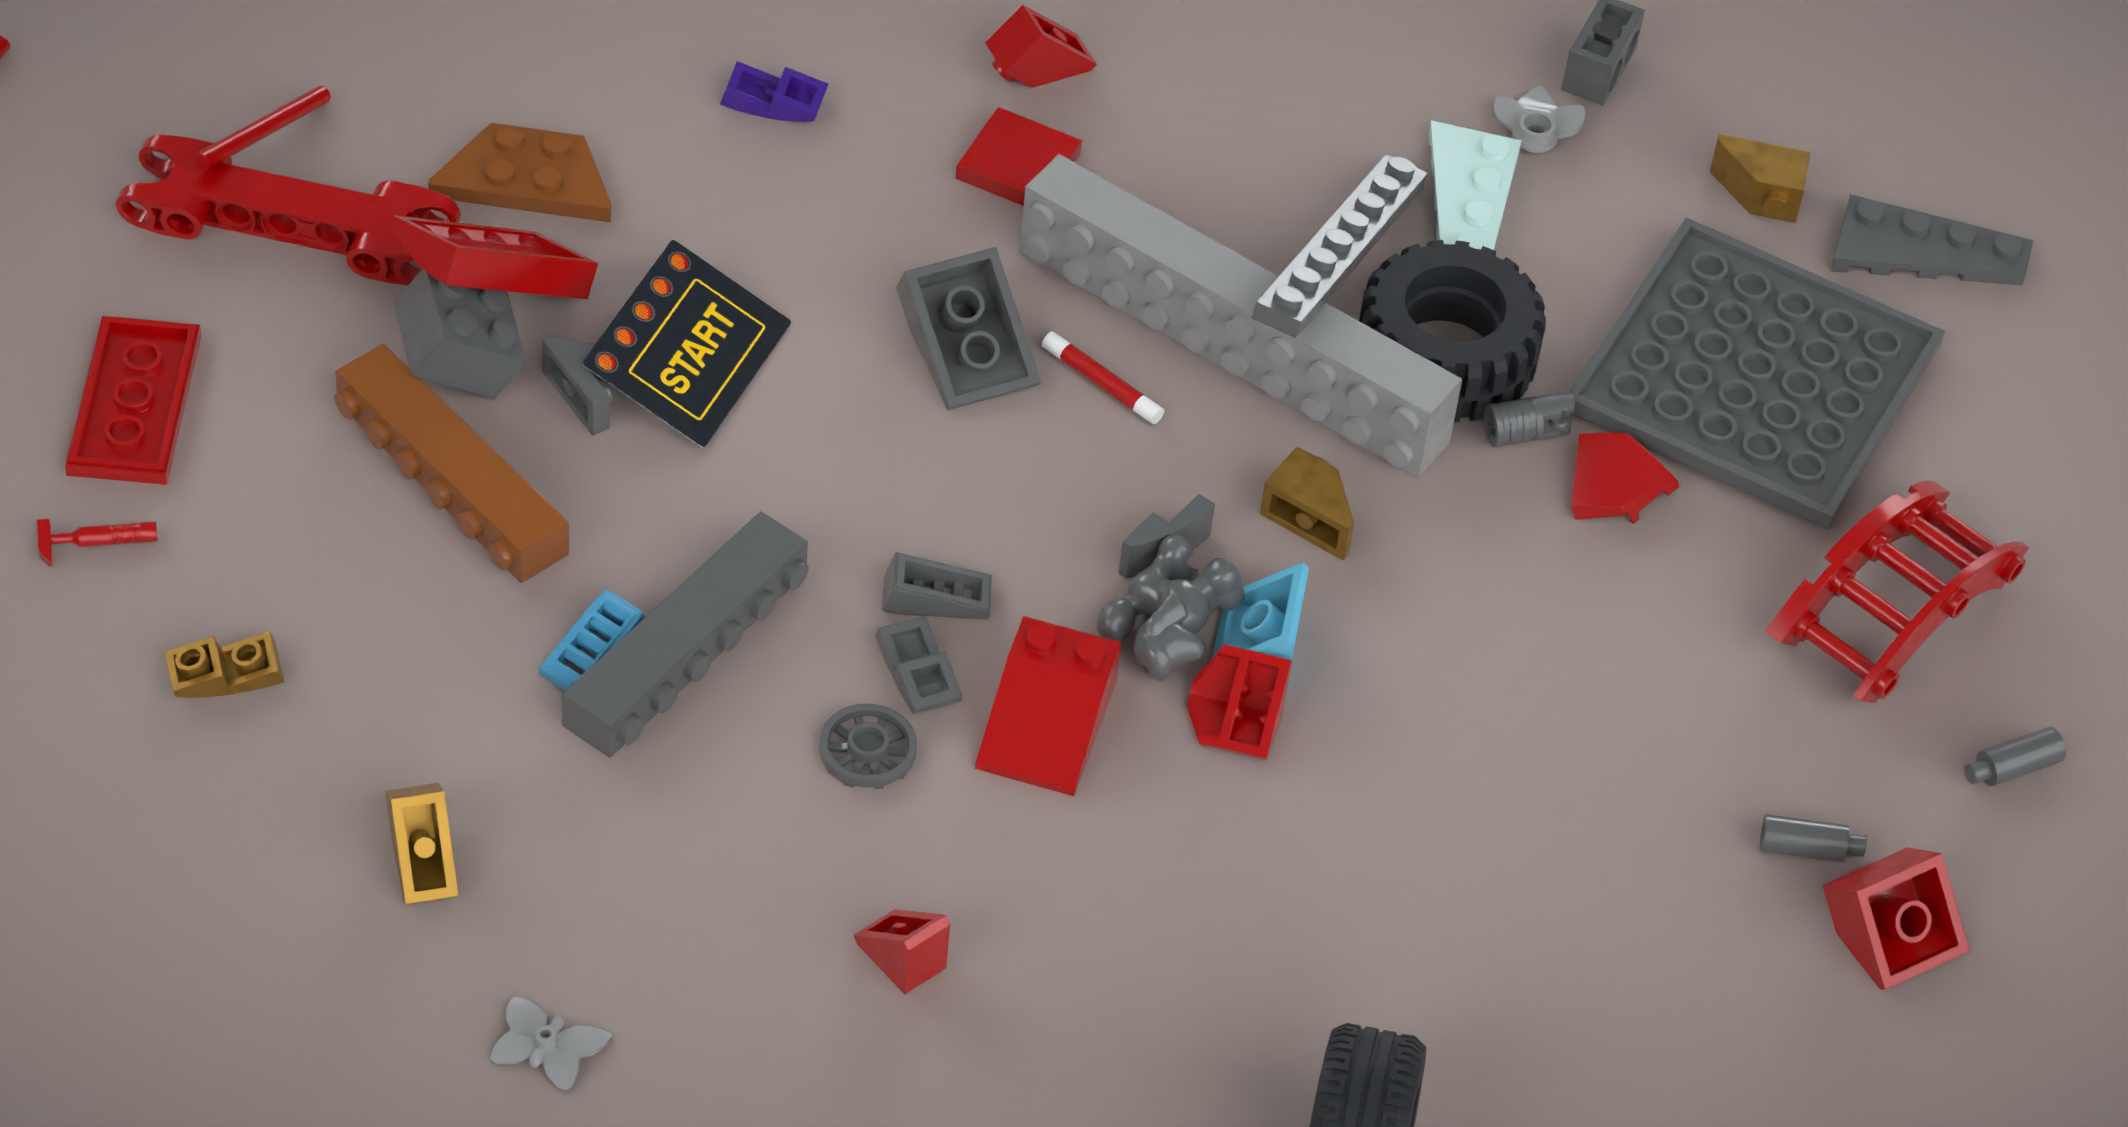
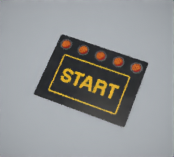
M671 240L583 360L582 364L701 447H705L790 326L791 321L676 240Z

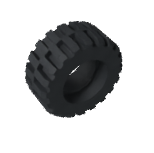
M1443 240L1429 241L1426 247L1420 248L1418 244L1406 247L1401 251V256L1397 253L1393 254L1381 263L1380 268L1373 271L1368 279L1366 290H1364L1359 322L1460 377L1462 384L1454 423H1458L1460 418L1469 417L1470 421L1483 419L1486 404L1520 399L1528 390V385L1533 381L1544 337L1546 326L1545 305L1542 296L1538 291H1535L1536 285L1526 273L1519 274L1518 265L1508 257L1502 260L1496 256L1495 250L1482 246L1481 250L1469 247L1470 242L1456 240L1455 245L1444 244ZM1429 321L1455 322L1473 329L1483 338L1471 341L1446 340L1426 332L1418 324Z

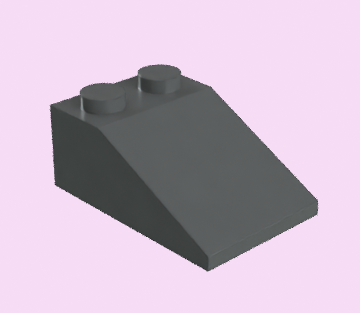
M996 247L911 269L903 273L896 289L910 332L947 410L1040 385L1041 381Z

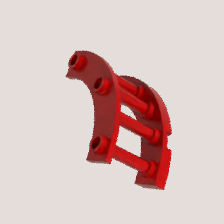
M1934 481L1915 483L1908 490L1911 495L1903 498L1895 493L1864 516L1824 556L1825 560L1831 564L1814 583H1811L1806 578L1802 581L1765 631L1783 644L1796 646L1799 641L1804 642L1808 640L1856 674L1863 681L1853 696L1860 701L1876 703L1879 698H1886L1899 681V670L1948 617L1952 619L1957 618L1964 611L1969 601L1977 595L1990 589L2002 588L2005 582L2011 584L2025 567L2026 560L2023 556L2030 547L2022 542H2010L2000 546L1992 543L1946 510L1947 504L1944 501L1951 492ZM1911 534L1962 571L1948 583H1945L1891 545V543ZM1869 560L1872 562L1879 560L1932 599L1911 619L1857 581L1855 575ZM1844 595L1898 634L1876 663L1819 624L1820 617L1818 615L1834 596L1840 597Z

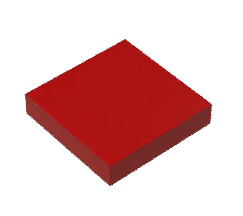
M997 107L956 165L955 179L1024 206L1025 186L1058 154L1075 162L1081 153L1082 140Z

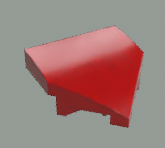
M1628 433L1579 434L1571 509L1575 520L1623 516L1627 514L1628 520L1634 524L1640 519L1639 511L1661 493L1669 496L1680 487L1678 480Z

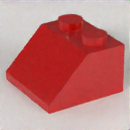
M1906 847L1822 885L1836 934L1879 989L1886 990L1970 951L1942 853Z

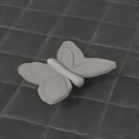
M513 997L506 1007V1024L509 1031L497 1040L490 1052V1060L496 1065H517L529 1060L530 1066L533 1068L543 1064L546 1076L560 1090L569 1091L573 1088L579 1074V1059L593 1056L604 1049L611 1041L612 1035L610 1032L596 1026L573 1025L561 1031L565 1024L561 1017H554L550 1025H547V1014L536 1003L522 997Z

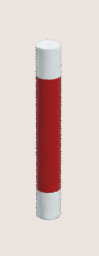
M1054 331L1049 332L1042 341L1044 349L1151 424L1155 425L1161 420L1165 411L1164 408Z

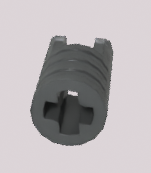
M1568 392L1486 404L1483 421L1488 442L1491 446L1498 447L1571 434L1572 419L1566 415L1574 413L1576 396Z

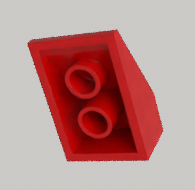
M1023 616L1006 660L976 759L975 769L1075 796L1117 682L1122 642Z

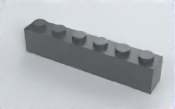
M760 511L562 694V726L609 758L624 744H632L640 736L645 724L658 712H666L675 702L679 692L691 681H699L708 671L712 661L724 650H732L739 643L744 631L756 620L761 621L765 619L773 610L776 601L789 589L795 590L802 584L809 570L807 565L808 541Z

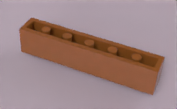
M384 343L335 371L337 393L334 395V400L341 414L348 420L354 419L365 430L370 442L377 449L383 448L396 461L399 470L406 478H414L426 490L429 499L438 509L444 508L457 520L464 535L471 540L476 539L488 551L490 558L499 569H507L520 583H523L569 554V522L420 378L412 376L410 368Z

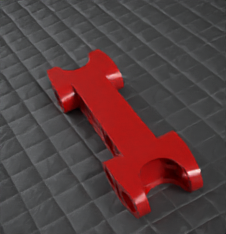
M172 135L148 137L139 152L138 158L141 165L162 180L154 183L127 185L121 190L116 200L117 211L123 219L136 227L157 234L190 240L197 238L201 234L204 225L347 255L346 261L348 266L359 276L401 285H409L421 269L409 263L414 260L399 241L391 225L393 217L403 216L459 223L461 217L459 207L448 196L417 185L387 180L380 182L372 195L232 165L231 157L206 171H201L194 163V155L214 143ZM152 151L163 153L170 160L161 159L155 156ZM129 201L140 204L145 210L135 207ZM431 210L443 213L448 219L436 216Z

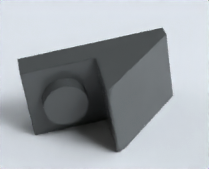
M548 336L542 339V372L592 436L609 429L610 406L613 405V397L608 387L611 384L582 364L595 344Z

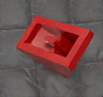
M894 909L853 935L857 945L904 995L947 967L950 922L946 915Z

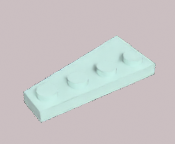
M1431 120L1429 145H1431L1432 151L1431 172L1434 177L1433 199L1434 210H1436L1437 240H1443L1444 244L1455 245L1456 240L1470 242L1469 247L1481 250L1482 246L1492 250L1495 249L1522 140Z

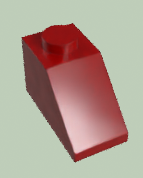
M1022 5L985 42L995 58L992 62L995 70L1007 81L1012 82L1016 79L1031 88L1089 72L1097 65L1076 33L1025 5Z

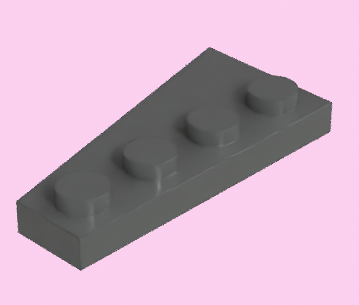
M1850 194L1830 271L1847 272L1848 266L1868 267L1870 274L1890 276L1891 269L1917 271V278L1936 279L1937 275L1949 273L1958 274L1962 281L2022 285L2028 267L2033 240Z

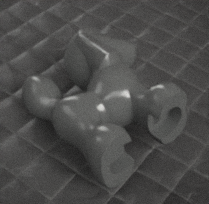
M1174 533L1167 536L1160 543L1153 563L1133 578L1128 587L1127 594L1123 598L1108 602L1101 609L1097 623V630L1101 637L1122 641L1133 630L1136 616L1140 614L1151 616L1139 627L1133 646L1134 657L1138 666L1146 675L1156 681L1168 679L1174 671L1186 663L1199 660L1204 654L1205 647L1202 640L1196 634L1206 624L1209 614L1215 609L1231 611L1241 606L1245 599L1240 574L1232 563L1224 558H1216L1208 564L1203 574L1197 578L1198 569L1191 568L1186 562L1194 553L1190 543L1182 536Z

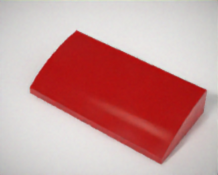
M394 216L391 224L399 241L413 260L432 277L448 286L588 299L598 267V262L535 231Z

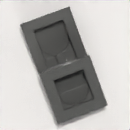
M1198 494L1170 522L1152 513L1122 542L1119 574L1127 579L1135 577L1138 573L1149 567L1157 556L1160 543L1173 533L1185 538L1190 543L1192 550H1194L1211 535L1215 503Z
M926 616L878 628L876 639L896 686L912 713L961 701L962 694L946 651L939 652Z

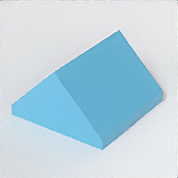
M1302 562L1244 586L1245 599L1241 606L1231 611L1222 610L1212 658L1226 644L1292 660L1309 567Z

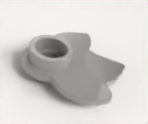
M1537 85L1529 90L1519 101L1498 95L1493 106V113L1497 121L1512 131L1513 139L1522 140L1520 148L1534 153L1549 151L1555 147L1558 139L1576 135L1581 130L1586 115L1583 105H1565L1558 108L1542 85Z

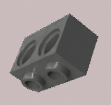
M1599 0L1569 50L1561 90L1604 106L1637 48L1645 10L1620 0Z

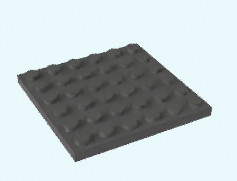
M1685 218L1569 391L1570 394L1576 396L1575 409L1572 414L1614 433H1628L1637 442L1649 449L1829 529L1942 344L1945 331L1696 221Z

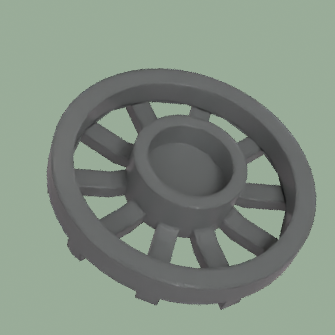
M856 704L839 710L827 720L821 731L819 750L826 770L846 782V786L883 789L884 785L895 782L900 778L903 779L907 775L916 758L917 738L910 722L897 711L878 704ZM873 716L879 718L877 723H864L862 717ZM854 718L856 724L850 731L840 725ZM887 721H889L900 730L888 734L884 727ZM835 732L848 742L834 743L829 742L831 733ZM905 737L907 739L908 748L889 746V744ZM830 752H848V754L835 760ZM890 755L894 757L905 758L898 765L892 760H890L887 756ZM852 761L856 763L852 771L844 768V766ZM881 763L889 771L880 773L878 764ZM864 766H869L871 775L861 774Z

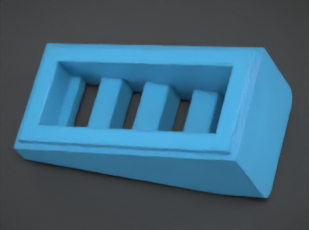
M605 590L590 605L541 665L539 674L566 691L582 675L573 671L565 664L568 661L574 663L584 670V674L645 618L644 613L613 592ZM599 633L609 639V642L606 643L595 635ZM585 648L592 654L596 655V658L593 659L592 657L582 652L580 649Z

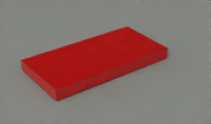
M102 316L65 463L67 476L167 485L201 340L200 325Z

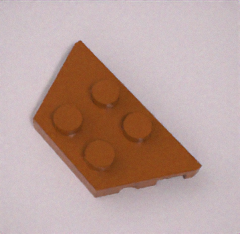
M490 123L433 175L428 184L429 190L446 195L453 201L603 222L611 221V202L583 135Z

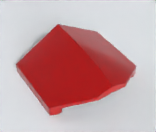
M1224 644L1217 651V654L1194 676L1186 706L1200 745L1268 760L1283 714L1292 660Z

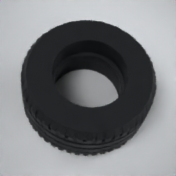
M1345 1023L1333 1028L1324 1055L1310 1127H1414L1427 1046L1416 1036L1401 1034L1399 1036L1397 1032L1388 1030L1379 1032L1378 1028L1368 1026L1363 1029L1361 1025Z

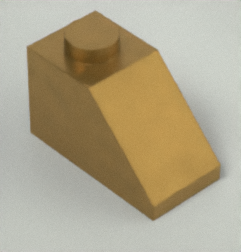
M1719 133L1710 173L1749 214L1796 223L1804 193L1811 152Z
M1296 446L1265 481L1260 515L1344 560L1349 555L1354 520L1339 469L1328 464L1321 457L1314 456Z
M439 783L386 790L392 843L404 903L411 904L459 896L445 793Z

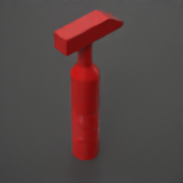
M50 519L37 520L39 557L48 566L53 565L52 544L74 543L79 547L158 541L156 521L139 524L78 527L72 533L51 534Z

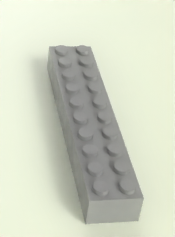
M1060 154L1025 186L1019 252L1033 262L1047 267L1066 278L1073 285L1084 288L1105 300L1112 307L1121 309L1145 323L1149 328L1159 331L1184 345L1191 352L1202 355L1225 368L1230 374L1239 376L1262 389L1269 396L1283 401L1306 414L1311 420L1320 422L1343 435L1350 442L1364 447L1387 460L1392 466L1400 468L1417 478L1424 473L1450 444L1462 384L1460 377L1327 303L1323 305L1296 338L1252 319L1256 302L1279 276Z

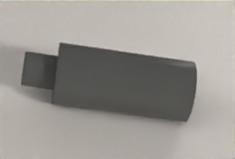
M2054 727L2038 730L1979 751L1976 756V762L1965 766L1966 778L1971 784L1984 781L1988 786L2001 784L2062 762L2066 757L2065 743L2060 733Z
M1769 814L1764 815L1760 833V851L1835 862H1844L1846 855L1864 857L1866 852L1867 837L1849 834L1848 825Z

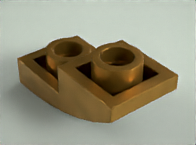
M270 631L221 647L213 635L165 651L172 689L176 697L199 698L232 695L284 682L276 642Z

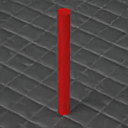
M318 86L194 155L196 167L201 171H206L325 105L331 99L330 92L326 87Z

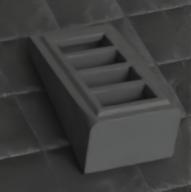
M895 552L884 577L882 611L902 615L987 619L990 614L992 575ZM944 588H952L951 594L945 593ZM964 589H972V599L964 597Z

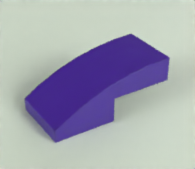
M737 61L720 105L768 119L814 122L828 83L786 66L781 78Z

